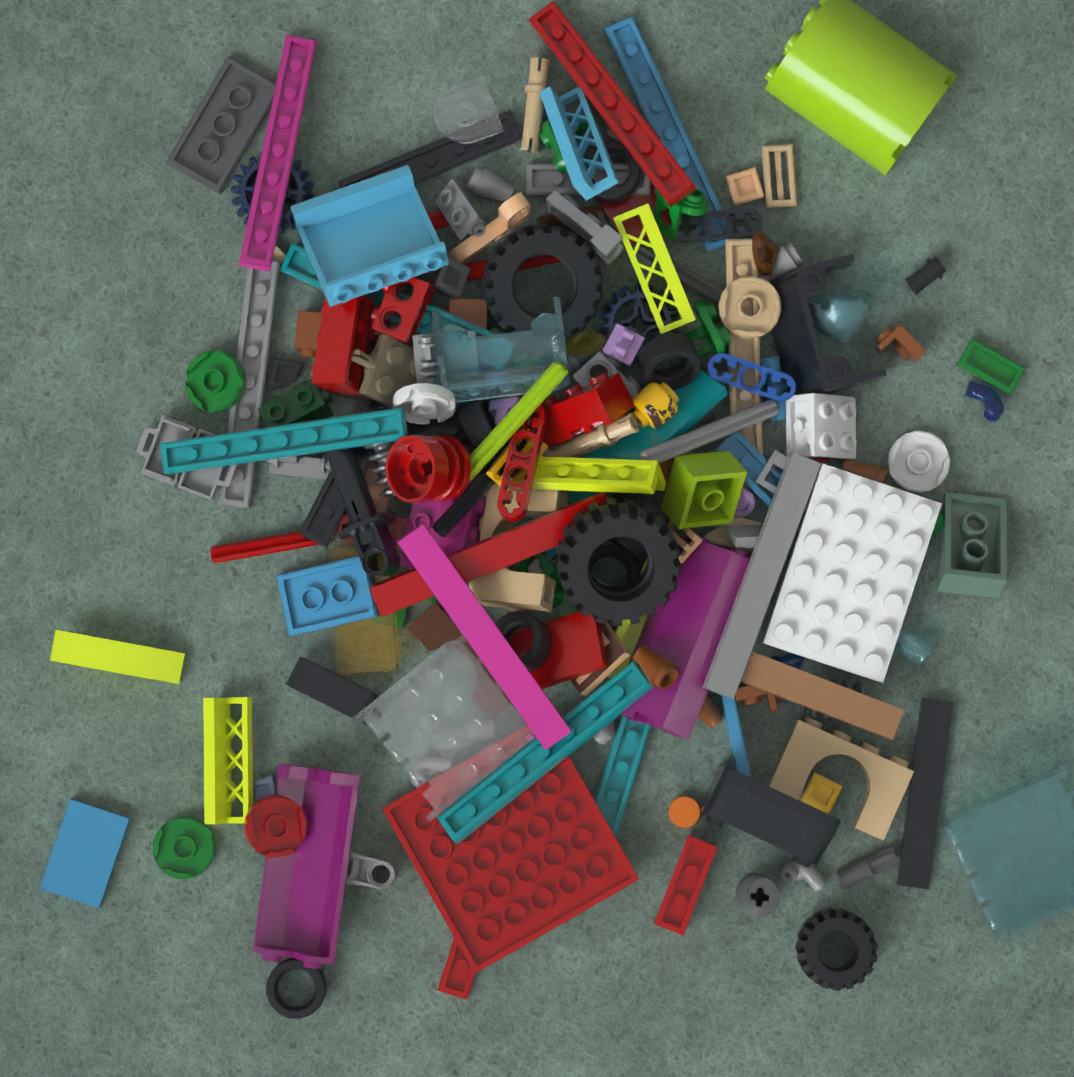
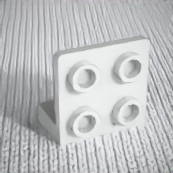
M810 393L793 395L792 398L786 401V457L789 456L790 452H796L807 458H856V400L854 397Z

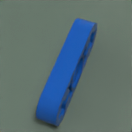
M725 353L714 355L708 363V372L716 381L776 401L783 402L793 397L796 390L795 381L790 375ZM723 358L728 360L727 365L735 369L737 362L743 364L738 372V382L731 381L734 375L724 372L722 377L718 376L717 369L713 368L714 363H720ZM749 368L757 369L761 374L760 383L754 387L747 386L743 382V373ZM766 372L773 374L770 379L771 381L779 383L781 378L786 379L787 386L791 387L790 392H784L781 397L776 395L777 390L769 386L767 393L760 391L766 381Z

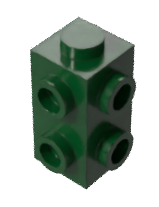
M311 379L296 384L293 390L282 396H275L269 399L258 410L266 426L274 427L328 419L334 415L329 405L334 401L328 390L311 383Z

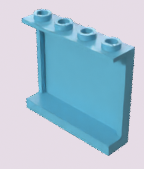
M408 165L290 206L296 229L330 307L449 265L445 244L443 241L440 242L415 188L413 176Z

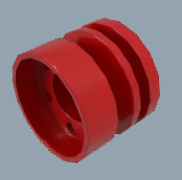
M411 435L401 437L392 445L385 465L386 478L391 491L399 499L406 502L454 500L464 492L471 474L470 457L465 446L457 438L449 435Z

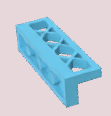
M550 86L540 91V96L574 188L587 201L618 184V178L591 105L579 86L560 97ZM580 99L581 103L576 113L567 112L565 106ZM580 122L589 124L584 137L575 135ZM589 145L598 148L593 160L583 157ZM597 168L606 170L608 177L593 184L592 179Z

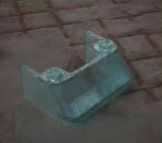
M560 296L553 297L555 314H540L531 322V330L469 338L467 330L458 325L450 324L441 328L438 311L432 312L436 358L441 385L455 394L456 402L524 395L553 362L559 361L568 369ZM569 372L553 391L563 389L569 384Z

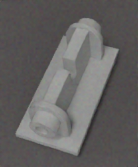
M452 178L436 199L435 204L460 240L467 233L477 237L482 236L485 233L486 227L484 220L479 218V214L468 200L466 194L459 187L455 179Z
M325 452L268 460V463H270L269 474L326 480L331 470Z

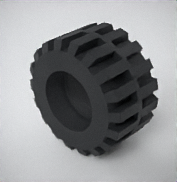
M825 909L826 911L813 914L814 917L810 920L807 919L804 922L803 929L799 930L797 935L798 942L795 947L798 955L797 960L804 973L814 983L826 989L831 988L834 991H841L843 988L848 990L854 988L853 985L864 982V977L872 973L873 963L877 962L878 957L876 955V949H878L877 941L874 939L872 929L854 913L844 909ZM832 931L847 933L855 945L852 959L849 963L839 968L825 965L818 954V946L821 939Z

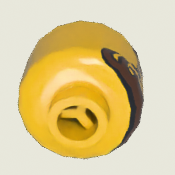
M651 382L634 396L632 403L635 411L632 414L643 428L649 425L654 429H659L678 412L677 402H679V398L666 383L658 384Z

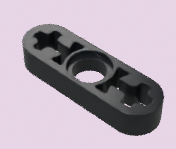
M752 208L707 211L706 214L701 216H692L684 213L681 214L679 227L682 226L684 220L688 221L689 226H698V219L703 218V232L705 236H699L700 229L691 230L689 236H684L683 231H678L675 239L680 243L687 244L752 238L754 233H759L763 220L760 213ZM745 215H750V219L757 223L752 226L751 231H746L745 226H735L736 233H730L732 224L729 216H735L734 222H742ZM719 217L725 221L726 230L723 233L713 234L709 230L708 222L712 218Z

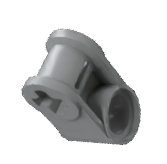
M350 850L346 884L383 889L395 882L397 869L391 861ZM378 865H384L389 869L390 877L387 882H379L375 878L374 870Z

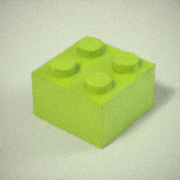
M730 451L678 455L674 458L661 509L678 529L732 524L747 471Z

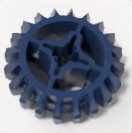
M254 156L249 158L253 167L249 169L244 164L240 166V169L245 173L244 177L234 175V180L241 184V186L231 187L233 194L240 195L231 200L233 206L243 205L236 211L237 216L243 217L248 214L244 220L246 226L250 212L248 196L253 197L255 185L253 187H250L258 174L260 164ZM300 160L292 164L290 173L297 182L298 191L287 188L285 202L296 200L295 204L315 198V194L306 192V190L314 188L313 181H304L310 176L309 171L306 169L298 173L302 167ZM291 209L281 217L280 235L285 234L284 224L288 223L293 231L296 229Z
M639 283L635 284V293L633 294L630 293L628 286H624L622 290L625 297L623 298L617 292H613L612 298L616 302L615 304L609 301L604 302L603 306L610 313H599L598 317L601 320L607 321V323L597 325V330L601 332L607 331L608 334L600 337V343L608 341L617 323L637 333V329L631 327L630 324L631 322L635 324L638 311L640 312L642 323L649 326L648 329H643L644 333L641 336L645 338L650 332L659 330L655 319L648 317L644 312L643 302H647L644 293H640L641 286ZM648 285L650 292H652L653 286ZM660 289L657 295L663 297L664 291ZM653 297L658 309L661 301ZM631 302L634 303V313L631 318L621 320V322H613L615 315L623 306ZM664 302L660 311L664 318L662 320L664 326L678 321L671 318L679 314L677 309L668 311L667 308L671 304ZM671 330V331L666 332L665 334H679V333ZM645 339L642 345L640 346L635 356V359H638L641 349L645 346Z

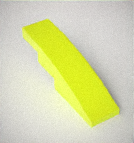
M55 630L50 661L179 684L185 653Z

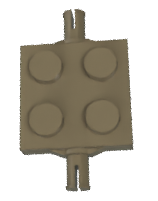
M379 335L375 349L370 355L356 349L353 352V355L356 356H351L353 362L365 367L364 379L359 393L393 409V396L396 391L404 386L417 384L414 348L389 335Z

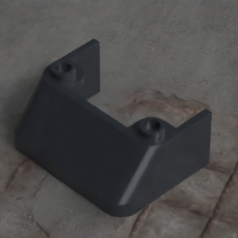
M853 254L806 266L769 282L775 288L781 300V313L778 322L771 329L777 354L780 356L782 372L790 375L795 381L796 390L794 395L810 393L831 394L882 380L887 375L886 370L883 369L855 377L848 360L839 356L823 359L807 299L817 297L824 292L827 287L826 273L850 267L855 260Z
M721 764L700 807V810L707 814L706 821L721 828L725 822L793 854L791 861L806 868H809L811 863L818 865L841 823V820Z

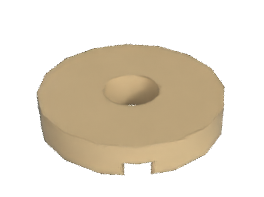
M756 276L740 277L729 283L721 293L718 303L719 317L725 328L736 336L746 339L760 337L768 333L778 322L781 313L780 296L766 279ZM752 298L757 301L759 309L754 316H747L742 312L741 304L744 299Z

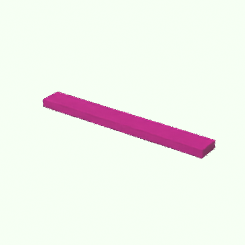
M286 35L239 266L271 271L317 40Z
M422 524L398 541V545L544 749L547 750L571 733L572 730L427 527Z

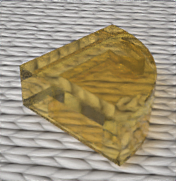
M586 328L584 331L575 334L574 338L565 341L562 346L567 354L587 355L604 348L607 341L605 336Z

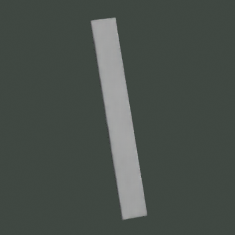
M278 260L272 261L270 272L247 268L236 359L240 361L245 371L246 386L241 399L234 407L230 408L227 433L260 429L262 416L258 408L263 406L279 280L280 261ZM256 462L237 465L230 486H220L219 505L250 508ZM230 466L226 467L222 481H225Z
M796 452L789 453L702 688L726 698L734 699L821 463Z

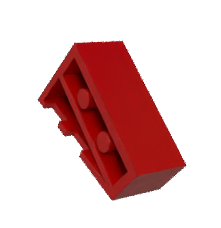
M362 295L348 302L330 307L325 297V302L321 308L322 320L320 332L316 339L317 351L315 363L311 371V383L342 398L371 399L359 393L364 379L365 367L353 362L351 356H356L353 355L356 349L369 355V340H375L374 330L372 329L373 323L371 322L374 310L373 299Z
M606 372L591 378L589 380L590 385L583 388L580 383L569 387L563 391L565 396L556 399L555 395L548 396L541 403L547 415L543 442L550 447L569 440L579 433L593 431L594 427L604 423L605 426L612 424L634 407L632 398L619 372L611 376H607ZM536 411L530 415L532 420L539 418Z

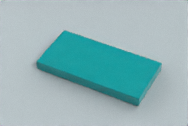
M700 370L698 376L690 384L674 390L679 398V402H677L678 412L661 428L654 429L649 425L643 428L639 425L637 433L617 440L616 444L611 447L604 446L600 448L614 459L641 460L639 456L641 451L685 434L728 394L727 390L723 385ZM632 408L631 410H629V411H628L627 413H625L623 416H625V415H627V414H629V413H633V412L635 411L634 408Z

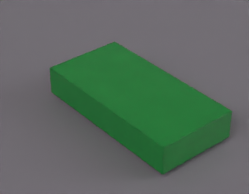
M974 338L970 339L956 364L959 368L1009 396L1012 395L1026 370L1025 367Z

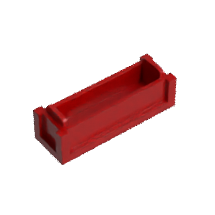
M687 834L684 847L657 917L654 920L655 925L684 936L717 850L716 845Z

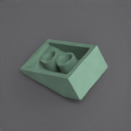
M945 492L942 510L944 524L940 531L937 560V592L999 598L1007 582V499Z

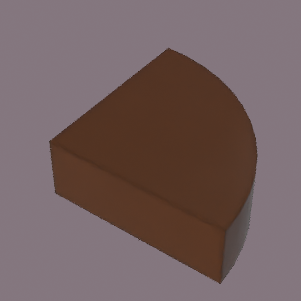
M763 232L754 233L752 253L755 265L762 276L772 275L779 247Z

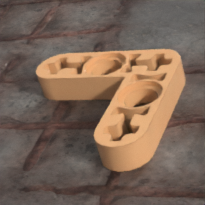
M522 192L512 196L498 208L499 217L486 225L485 233L482 236L472 235L449 252L450 258L465 264L492 245V240L498 241L525 222L531 216V205Z

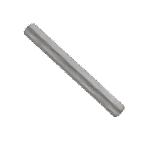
M773 399L764 401L641 451L640 459L656 460L658 463H661L776 416L779 412L778 407Z

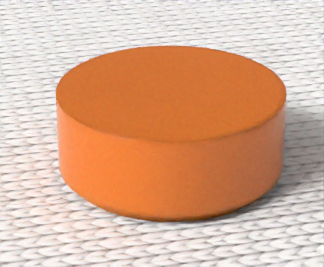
M681 796L671 802L668 815L676 826L688 828L698 821L700 808L694 799Z

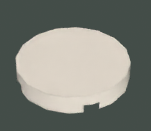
M429 383L412 384L396 391L393 396V409L405 408L406 421L410 423L430 424V419L437 418L438 422H443L453 416L456 411V398L452 391L440 385Z
M918 430L906 433L895 441L889 450L887 465L890 476L898 486L909 492L922 493L931 491L943 482L949 472L950 457L945 444L940 438L930 432Z

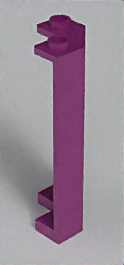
M701 536L699 537L702 539V542L681 564V574L676 576L678 586L675 592L670 591L668 593L669 602L664 607L658 604L655 607L657 613L650 618L647 616L629 664L635 661L633 656L636 650L646 645L652 651L675 663L679 673L678 678L672 686L665 690L654 687L620 714L634 722L650 725L670 735L684 739L690 738L708 690L702 688L750 560L748 559L750 554L743 550L732 548L730 551L709 544L710 541ZM681 537L688 545L692 541L691 538ZM677 543L681 554L684 549Z
M279 763L274 795H283L294 800L304 810L308 823L307 835L294 853L282 858H265L253 951L262 954L263 960L281 962L282 957H292L303 961V967L322 969L323 964L334 965L360 775Z

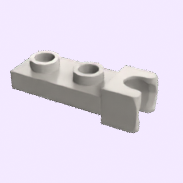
M554 190L546 198L548 212L591 246L593 253L605 265H610L624 250V247L620 244L623 237L607 224L601 227L600 221L592 214L588 213L585 215L578 209V205L568 195L561 196Z

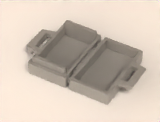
M162 415L157 429L144 428L136 452L146 458L141 471L142 474L170 485L178 486V488L209 500H215L219 486H230L237 465L230 466L225 481H222L227 466L164 475L160 443L216 435ZM151 434H153L155 436L153 438L149 452H146L145 448L148 443L149 437Z

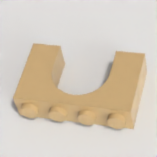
M495 483L484 495L487 499L484 516L481 517L479 522L480 541L509 530L522 520L538 518L568 506L570 491L539 490L532 487L526 515L517 522H509L501 516L497 508L500 486ZM516 491L512 493L511 504H505L509 513H512L514 508L520 507L516 502ZM504 567L470 581L469 588L482 606L551 612L556 581L546 574L510 571L508 567Z
M805 717L804 721L796 719L767 786L798 800L806 780L817 762L835 754L849 756L862 767L867 780L866 795L852 827L884 841L914 771L907 768L909 762L894 755L891 756L890 760L878 755L880 749L864 742L861 747L850 743L851 736L834 729L833 734L821 730L822 723L809 717Z

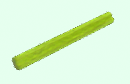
M559 361L553 362L469 456L471 464L469 482L475 478L568 374V369Z

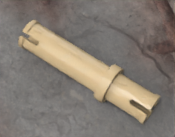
M533 57L530 58L528 85H525L524 90L527 93L520 151L528 153L529 143L532 140L531 153L537 154L540 153V133L544 104L539 92L547 88L546 83L550 60L542 58L541 68L538 71L539 58Z
M629 413L607 426L604 423L600 424L593 431L550 448L549 452L551 453L549 456L578 458L600 447H611L616 444L617 440L637 433L639 431L638 421L632 413Z

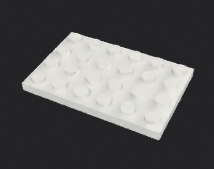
M822 463L762 643L883 683L942 503Z

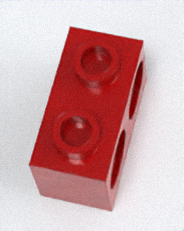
M415 277L383 288L385 296L381 306L377 305L371 316L372 329L377 333L389 335L412 346V335L417 334L435 288L430 283ZM406 285H412L414 289L413 295L407 300H401V289ZM394 314H400L402 321L399 327L389 329V318Z

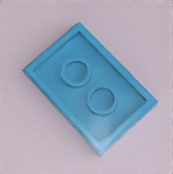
M359 556L276 575L289 636L301 635L380 616L369 586L373 585L372 576L363 570Z
M71 798L40 889L101 908L131 818Z

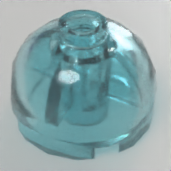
M847 290L819 295L815 297V301L809 299L808 305L814 326L823 335L835 337V342L853 340V334L861 332L870 321L872 312L870 293L864 290H857L858 296H851Z

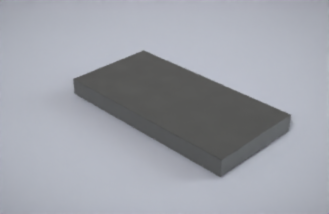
M227 56L165 163L216 193L221 194L272 106L276 83Z

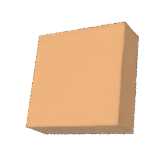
M756 167L725 177L734 207L765 197Z

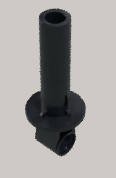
M353 448L325 452L352 524L339 533L340 539H353L362 568L368 575H394L400 567V557L387 525L396 520L395 513H377ZM380 555L383 556L385 562L382 569L378 567L377 563Z

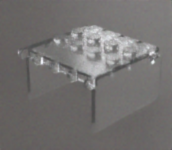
M464 635L457 639L448 640L350 719L353 725L366 722L379 739L389 732L392 737L385 741L383 745L398 764L407 757L411 760L402 769L416 787L419 788L426 782L430 784V787L422 793L434 808L432 812L425 816L428 821L440 816L536 739V736L519 712L501 691L499 684H496L482 667L483 662L481 659H476L464 644L467 641Z

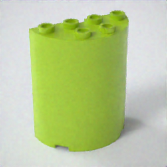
M820 0L818 3L821 6L819 10L813 7L805 17L804 23L800 28L803 30L802 33L795 32L785 45V50L782 53L785 57L780 65L774 64L766 74L764 79L768 81L765 90L886 176L958 75L853 0Z

